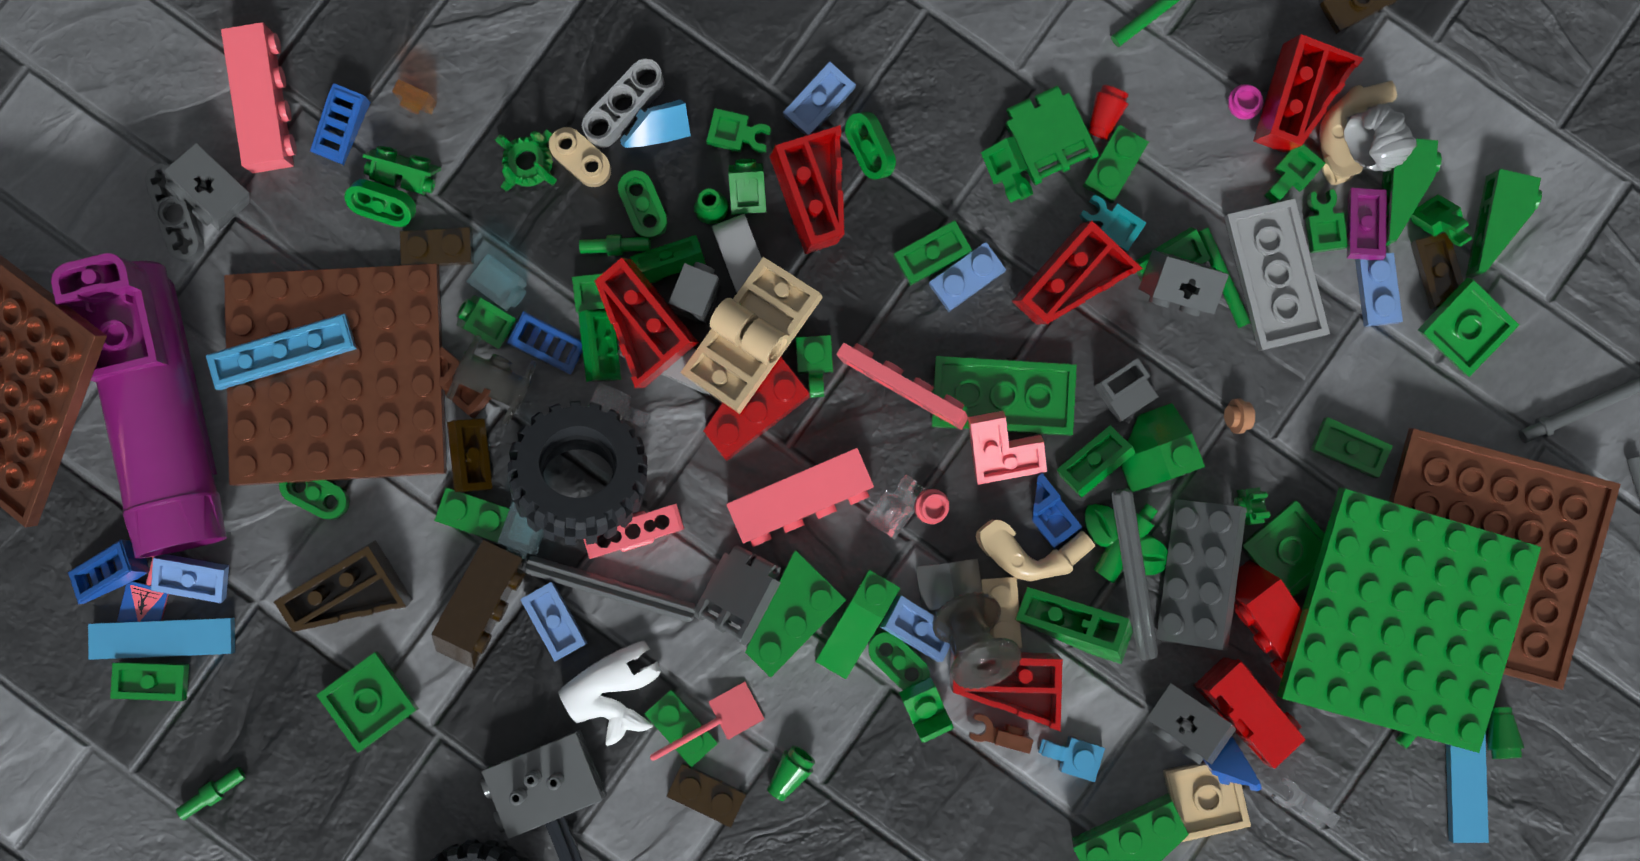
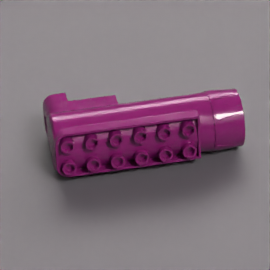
M104 253L60 265L55 269L51 278L55 303L58 305H68L107 335L91 381L96 382L121 493L123 517L132 542L135 558H148L181 552L226 539L227 535L224 527L220 494L217 491L213 475L217 474L176 290L173 282L168 278L166 267L154 261H128L111 253Z

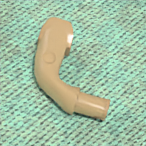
M1393 81L1364 88L1361 85L1354 86L1325 113L1320 124L1319 141L1323 161L1326 163L1322 167V172L1331 185L1348 182L1354 175L1362 172L1363 166H1360L1353 159L1345 141L1344 129L1347 124V118L1357 113H1363L1369 107L1396 100L1397 91Z
M990 520L976 531L977 543L984 553L991 557L1006 572L1017 579L1026 581L1069 574L1074 570L1072 566L1095 547L1089 536L1085 532L1080 531L1061 549H1054L1045 558L1037 561L1025 553L1014 538L1016 535L1015 531L1002 520Z

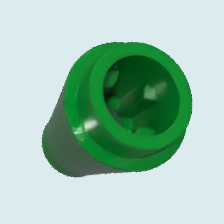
M704 189L694 203V212L697 218L706 224L721 222L726 217L729 209L726 197L713 189ZM708 199H711L712 201L716 200V202L712 206H706L704 204V202Z
M1512 707L1493 708L1488 726L1487 751H1491L1492 759L1522 758L1521 749L1525 747L1514 714H1512Z
M792 746L789 751L785 750L767 791L776 799L785 801L787 796L813 773L814 758L797 746Z

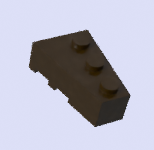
M374 540L284 593L274 603L292 632L337 623L346 619L360 616L365 617L391 609L405 608L413 599L380 546Z
M485 540L482 541L431 634L437 652L475 669L481 654L484 653L491 640V633L496 623L502 620L509 603L507 600L511 591H517L523 581L525 571L522 570L521 557Z

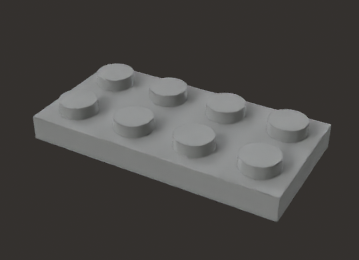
M1291 199L1227 214L1224 218L1258 351L1330 334L1296 200Z

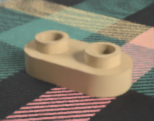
M570 127L560 128L552 134L549 140L550 152L577 179L589 187H599L608 181L611 175L609 160L583 135ZM565 139L572 140V146L566 150L560 147L561 142ZM590 162L598 163V169L595 172H588L586 170Z

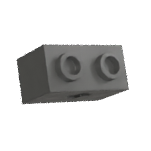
M197 143L164 170L167 182L165 185L166 189L177 200L182 201L185 199L194 207L192 210L193 214L206 226L211 223L217 230H220L250 203L249 192ZM201 185L206 189L211 186L212 192L209 194L203 190L199 193L198 187Z
M1153 249L1139 290L1150 295L1148 301L1153 304L1169 308L1170 302L1180 305V311L1199 317L1201 311L1214 315L1229 274L1211 266Z
M695 262L694 266L684 263L668 303L675 314L705 326L707 325L722 288L718 276L714 274L715 269L699 262Z
M1171 683L1146 718L1154 725L1151 732L1167 743L1175 739L1185 747L1181 752L1198 764L1204 759L1212 765L1236 730L1230 722ZM1183 722H1193L1197 727L1195 733L1191 731L1185 733V729L1181 726Z

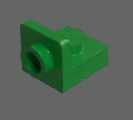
M755 159L736 160L735 165H729L728 169L731 214L766 212L763 163H756Z
M473 295L471 300L466 299L456 314V317L459 318L456 324L458 327L470 332L497 349H500L517 320L483 298Z
M931 677L899 692L921 742H927L954 728Z

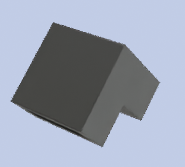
M1138 358L1094 386L1118 423L1158 398V395L1147 380L1150 375Z
M978 558L916 567L922 609H947L984 603Z

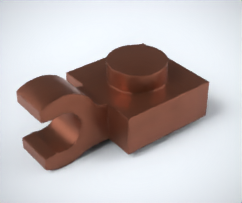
M981 713L973 715L975 720L984 722L985 729L980 734L969 732L968 736L972 740L977 742L987 741L995 745L1030 754L1033 739L1025 735V728L1005 723L1004 729L994 727L992 721L986 715Z

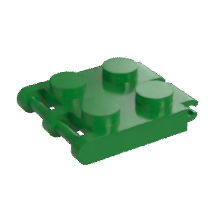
M1058 85L1035 95L1034 99L1038 106L1037 108H1034L1031 100L1028 98L1006 110L1010 119L1005 123L1006 129L1010 137H1015L1028 168L1026 170L1035 186L1042 183L1043 178L1060 170L1064 173L1070 170V166L1088 157L1091 160L1098 157V151L1070 93L1062 95ZM1083 149L1086 150V151H1084V152H1082V153H1080V154H1078V155H1076V156H1074V157H1071V158H1069V159H1066V157H1068V156H1070V155H1074V154H1076L1077 152H1079V151H1081V150H1083ZM1055 162L1058 163V164H1056V165H1054V166H1052V167H1050V168H1048V169H1045V170H1043V171H1041V172H1038V170H1042V169L1046 168V167H1047L1048 165H1050V164H1053V163H1055Z

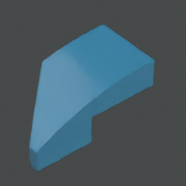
M676 100L648 108L646 112L640 109L635 116L638 119L627 136L624 134L621 138V145L625 148L640 147L691 136L686 103L682 100Z

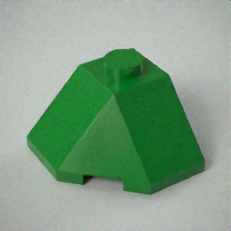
M1172 403L1138 415L1128 439V443L1133 446L1135 454L1120 466L1128 488L1132 492L1205 467L1192 432Z

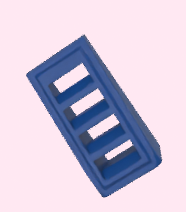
M333 83L327 96L310 152L344 165L371 102L364 95ZM342 101L352 103V110L341 106ZM337 113L348 117V123L335 119ZM331 126L345 131L343 137L329 132ZM327 139L339 144V151L325 146V140Z
M524 311L520 314L506 344L570 375L583 352L581 340ZM530 324L534 328L527 342L524 343L520 339L527 325ZM542 330L547 334L539 350L533 348V345ZM557 337L560 340L552 356L545 354L553 338ZM566 343H569L573 347L563 363L558 359Z
M121 539L72 569L68 574L78 604H85L144 576L150 569L146 558H135L131 540ZM113 562H115L116 568L118 570L117 572L115 570ZM99 568L102 569V572H103V575H104V578H105L104 580H103V578H102V575H101V572H100V569H99ZM88 573L90 574L93 583V587L91 588L86 574Z

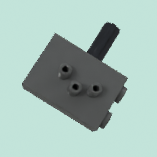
M581 729L489 766L482 771L481 787L485 796L488 799L492 798L497 810L493 813L494 820L500 832L505 831L507 838L510 839L545 824L559 861H582L565 816L600 802L607 795Z

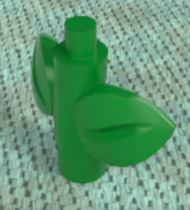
M1147 503L1139 514L1136 513L1145 574L1155 575L1166 569L1168 551L1159 539L1148 535L1154 527L1150 522L1158 511ZM1098 504L1088 505L1085 510L1087 534L1094 543L1105 547L1101 558L1093 570L1114 584L1123 570L1114 509Z

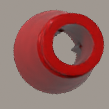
M1103 85L1101 91L1096 92L1088 130L1089 134L1101 139H1108L1109 134L1129 105L1126 102L1129 96L1128 93L1109 85Z

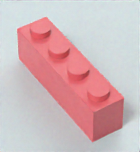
M263 22L221 29L241 165L252 173L294 167L293 155L297 154L294 137L292 134H289L287 122L291 121L292 117L290 106L283 98L282 88L286 87V77L283 68L278 65L277 54L281 53L278 35L273 33Z
M855 448L726 505L742 543L745 544L750 541L752 547L771 540L770 532L783 527L785 533L804 526L803 518L815 513L817 518L820 519L836 512L835 504L848 499L850 505L869 498L868 490L873 489L874 485L858 448Z

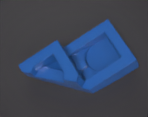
M1041 473L1037 479L1032 521L1054 550L1080 532L1082 526L1062 502L1061 496Z
M1232 736L1212 765L1203 759L1211 773L1218 776L1220 784L1229 785L1232 782L1249 786L1250 790L1253 791L1262 789L1259 779Z

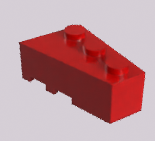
M1303 34L1285 42L1282 45L1253 141L1283 153L1302 146L1326 113L1328 105L1336 94L1341 92L1346 85L1345 81L1364 58Z
M841 125L775 145L770 155L771 163L805 254L838 244L845 234L841 180Z
M1093 221L1079 224L1016 295L1012 302L1036 325L1048 324L1143 268Z
M620 258L595 280L609 321L613 324L618 337L621 353L625 356L630 369L631 379L635 388H645L699 343L632 260Z
M780 357L740 414L722 402L703 432L724 459L728 461L809 399L810 393L783 358Z
M1249 560L1239 567L1234 609L1238 617L1253 633V639L1256 644L1272 658L1273 661L1270 664L1282 679L1302 610L1279 577Z
M950 651V688L953 693L994 708L997 707L1016 714L1021 718L1030 719L1061 732L1063 659L1057 653Z
M1223 657L1193 685L1215 711L1236 728V734L1265 765L1273 769L1280 765L1306 740L1299 732L1302 727L1298 721L1288 712H1282L1276 704L1277 699L1266 687L1258 683L1253 677L1251 670L1239 659L1233 660Z

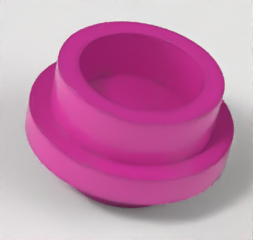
M1249 84L1237 86L1228 97V108L1239 119H1251L1263 107L1261 92Z

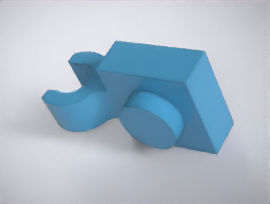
M1068 736L1066 746L1042 739L1038 753L1048 758L1060 760L1061 763L1058 769L1060 772L1095 782L1105 748Z

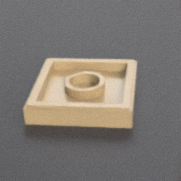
M1204 761L1200 764L1192 763L1163 770L1168 793L1189 834L1182 842L1251 827L1241 784L1232 782L1229 785L1220 784L1218 776L1211 773Z

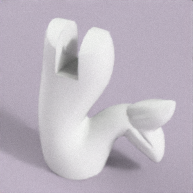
M645 641L631 644L604 657L558 690L563 705L576 723L597 717H604L609 720L605 742L607 746L617 743L624 736L626 730L639 732L653 727L652 723L634 710L626 708L625 705L615 699L601 695L606 692L639 689L651 683L659 676L661 668L658 661L640 669V672L633 675L627 665L628 662L638 659L644 652L650 649Z

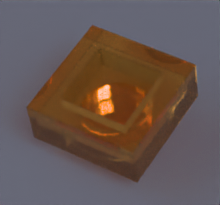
M399 79L392 90L401 101L399 106L417 115L420 110L432 115L437 102L429 93Z

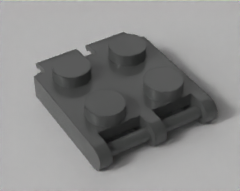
M735 545L730 555L724 553L696 606L694 616L699 620L707 619L715 624V628L722 633L727 631L736 636L737 642L747 645L751 641L781 583L776 580L781 568L739 545ZM712 610L718 613V618L710 614V611ZM731 623L739 625L741 627L740 630L731 626Z

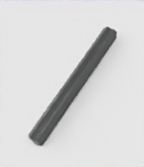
M1128 488L1117 489L1111 495L1137 656L1141 660L1154 659L1158 655L1133 492Z
M530 556L527 561L525 572L529 575L686 622H691L694 619L696 611L694 603L537 556Z

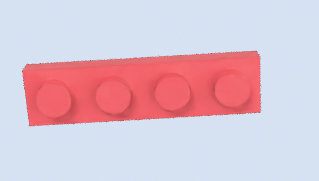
M843 342L836 355L844 364L956 428L963 429L968 420L966 412L962 410L965 406L963 403L947 394L942 399L932 393L934 387L922 379L916 377L912 382L902 376L904 371L892 362L886 360L882 365L872 359L874 353L862 345L856 343L854 347H851Z

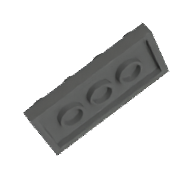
M1175 499L1157 640L1228 651L1247 508Z

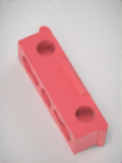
M676 503L648 513L645 511L633 513L632 521L625 528L620 525L617 527V531L622 535L620 542L611 541L607 548H602L598 543L601 535L597 536V543L586 545V539L583 540L589 559L619 550L622 552L653 543L654 539L682 531L685 528ZM661 515H666L669 518L670 523L664 530L656 526L654 531L649 532L646 528L648 521L653 520L657 522ZM632 524H637L641 530L639 537L636 539H632L628 535V528Z

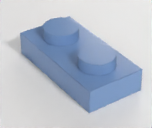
M829 62L785 109L783 116L805 136L813 134L855 89L856 84Z
M985 242L930 281L929 286L948 312H950L1002 275L1006 268Z
M1386 253V257L1383 260L1355 259L1364 327L1403 322L1394 253Z
M168 554L155 556L153 558L151 591L222 603L227 597L229 565Z
M550 582L520 599L554 662L587 644L554 582Z
M901 595L894 598L880 625L885 631L936 662H943L958 632L955 628Z

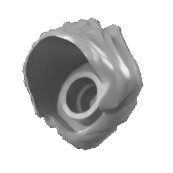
M1378 104L1376 107L1368 109L1363 113L1351 116L1344 129V137L1355 162L1359 163L1360 166H1366L1370 170L1389 171L1391 168L1401 165L1407 160L1413 149L1417 147L1416 138L1412 136L1411 129L1404 122L1405 117L1403 113L1393 111L1389 105Z

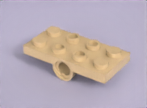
M763 257L733 299L726 298L715 309L710 320L711 330L680 373L740 414L823 298L821 293Z

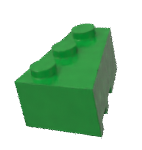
M796 550L780 580L781 583L745 651L770 678L846 601Z
M1167 793L1073 837L1072 842L1079 861H1162L1189 834L1170 794Z

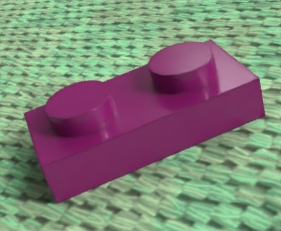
M1351 188L1349 190L1347 259L1383 260L1386 257L1387 190Z

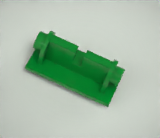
M377 146L375 149L363 154V158L371 160V162L367 161L364 166V174L368 175L370 180L395 186L399 174L402 175L400 188L425 195L426 192L433 193L436 182L431 179V176L441 171L442 168L431 164L429 158L411 155L408 158L398 155L396 149L387 146Z

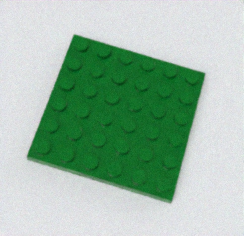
M1339 487L1277 696L1292 702L1480 753L1541 547Z

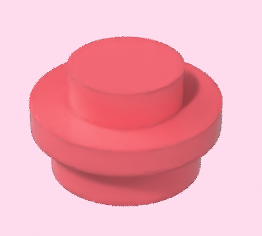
M926 489L917 496L914 510L921 521L927 524H937L947 516L949 501L943 492L937 489Z

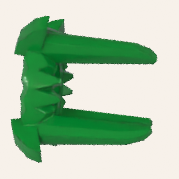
M547 129L542 135L535 130L530 134L531 137H520L511 142L504 135L497 137L495 141L505 149L502 155V174L505 181L500 186L503 190L508 191L515 184L524 187L535 186L544 180L552 186L556 183L557 179L550 174L553 160L547 144L552 133ZM525 151H530L536 156V162L533 163L534 167L528 170H523L517 165L518 156Z

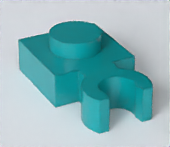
M1093 195L1089 202L1097 207L1098 213L1091 215L1083 210L1079 217L1084 222L1093 221L1095 224H1099L1101 226L1100 229L1127 253L1146 225V222L1118 203L1112 211L1108 210L1105 201L1101 197Z

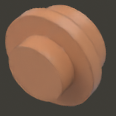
M1232 399L1224 411L1225 423L1234 434H1242L1246 430L1252 429L1255 423L1254 407L1250 402H1245L1243 399Z

